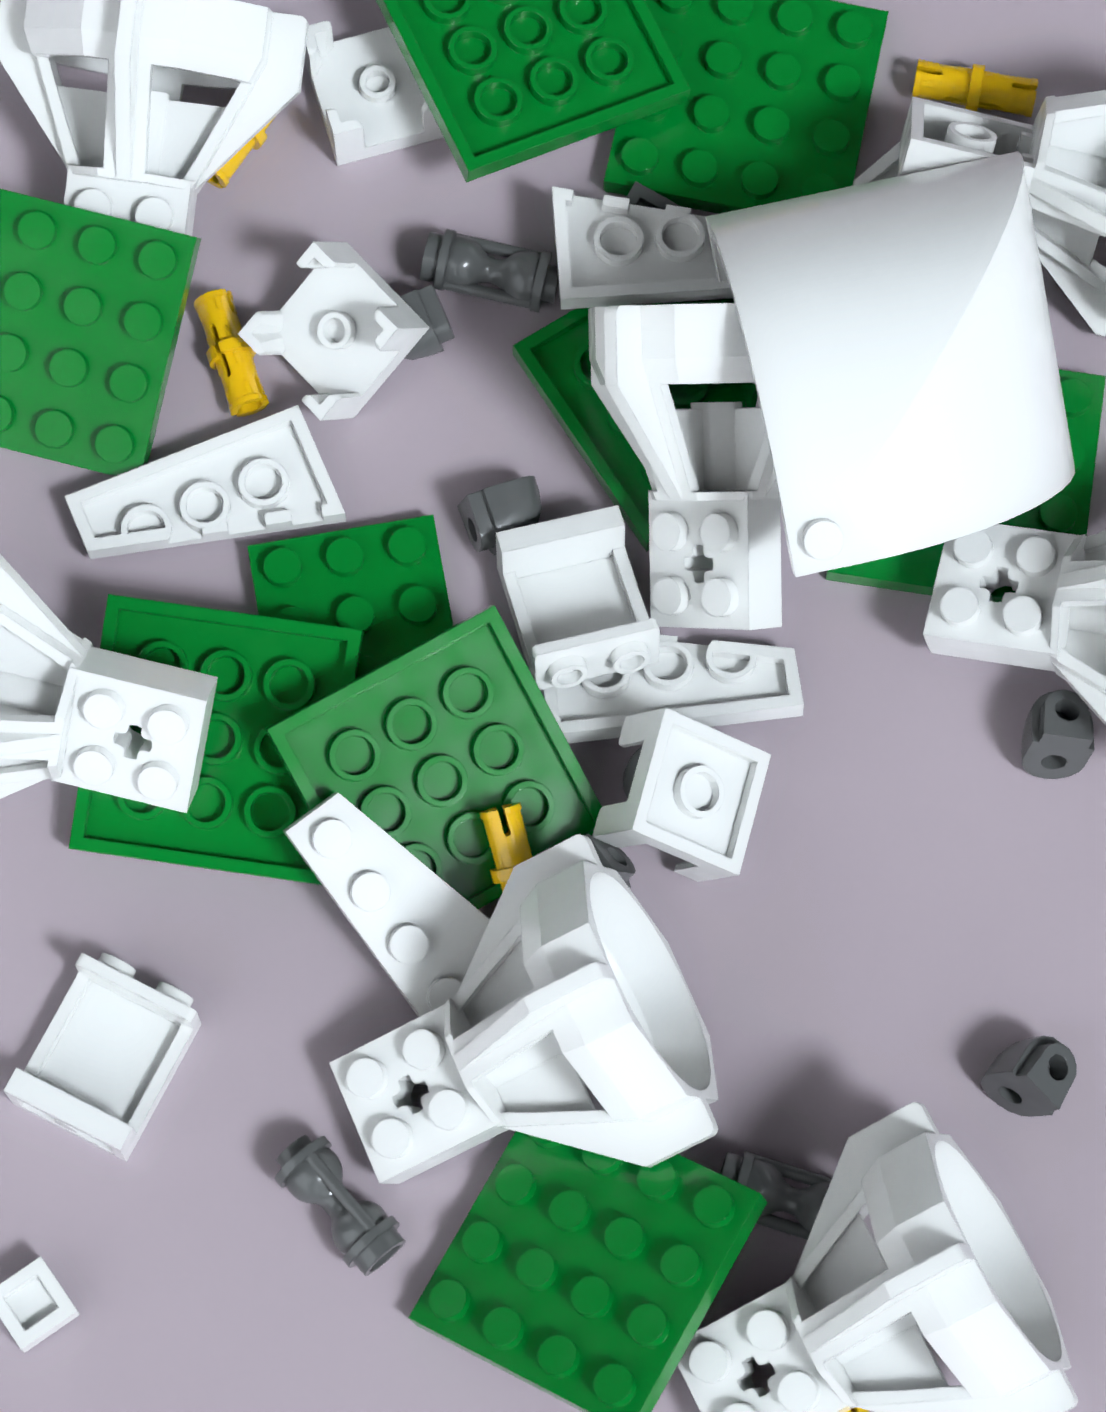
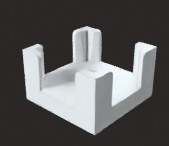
M330 21L309 25L305 64L337 166L443 138L389 27L333 42Z
M313 241L296 263L300 268H314L313 271L280 311L256 312L238 335L259 355H282L317 391L318 394L305 395L302 398V402L320 421L350 419L359 413L430 327L348 242Z
M666 707L626 716L619 738V746L626 748L643 744L627 802L606 805L600 809L592 837L619 848L648 844L685 860L686 862L676 864L674 872L697 882L739 876L771 754Z

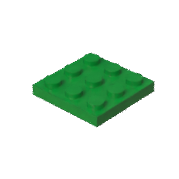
M434 515L247 546L258 614L260 616L363 630L364 636L357 678L453 626Z

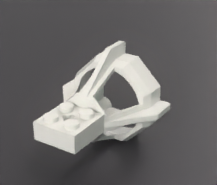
M1 0L0 62L67 168L64 205L192 236L197 193H199L203 185L300 94L309 24L303 16L277 13L265 6L237 0ZM57 65L107 74V92L63 86ZM184 85L212 89H236L226 107L181 102Z
M1106 90L1055 97V95L1047 96L1033 125L912 96L900 140L898 176L1019 151L1024 161L1040 261L1096 335L1106 337V268L1093 259L1099 235L1106 237Z
M735 303L617 305L589 308L591 385L644 466L652 490H648L651 618L656 619L658 627L733 630L782 627L780 497L759 398L757 399L756 407L742 408V402L691 403V409H675L668 385L755 383Z
M996 524L978 532L944 542L923 631V636L930 653L1054 671L1056 675L1063 678L1106 726V529L1098 534L1086 536L1085 534L1075 535ZM1011 586L1012 590L1015 591V593H1005L1002 597V602H993L991 593L997 588Z
M0 554V799L45 779H51V781L187 813L198 789L218 677L93 647L92 642L86 637L81 639L69 631ZM130 725L141 727V734L132 730Z
M581 834L574 835L514 866L458 992L452 999L449 998L444 1005L329 1063L378 1182L381 1184H400L509 1129L644 1167H652L715 1136L718 1131V1125L709 1107V1104L718 1100L710 1035L670 945L617 870L602 866L591 839ZM415 1084H425L428 1086L429 1093L421 1098L422 1110L419 1107L413 1106L411 1101V1093ZM585 1084L605 1110L595 1109Z
M918 1102L910 1103L848 1137L794 1275L790 1276L785 1284L696 1331L678 1364L700 1412H847L854 1407L874 1412H1067L1078 1403L1077 1395L1064 1371L1072 1367L1051 1297L999 1199L950 1134L939 1133L926 1107ZM868 1214L870 1216L875 1241L864 1221ZM926 1340L962 1385H948ZM755 1362L759 1365L771 1364L774 1367L775 1375L767 1380L770 1389L769 1393H766L762 1387L756 1388L752 1382L751 1375L754 1373L753 1365Z

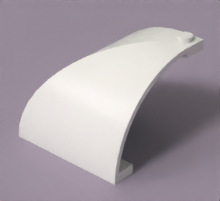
M1019 151L706 216L717 279L720 283L729 282L754 376L780 497L781 514L792 572L795 577L892 557L978 532L1035 508L1062 491L1071 482L1075 474V464L1024 161Z

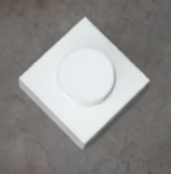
M41 1256L0 1284V1319L24 1353L80 1315Z

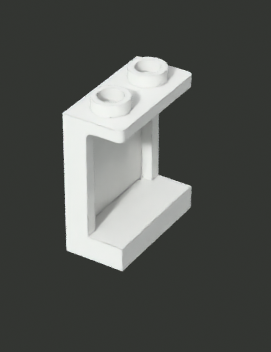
M618 505L496 532L497 570L528 668L540 690L551 687L570 688L580 684L585 679L616 672L630 674L643 669L647 665L659 663L660 630L656 619H649L628 558L625 549V523Z
M81 953L75 964L78 974L25 1070L23 1071L16 1067L3 1091L16 1106L127 1162L202 1024L197 1011L191 1008L194 1001L193 998L185 992L164 982H159L156 989H153L133 979L136 970L110 954L102 953L99 959L96 960Z

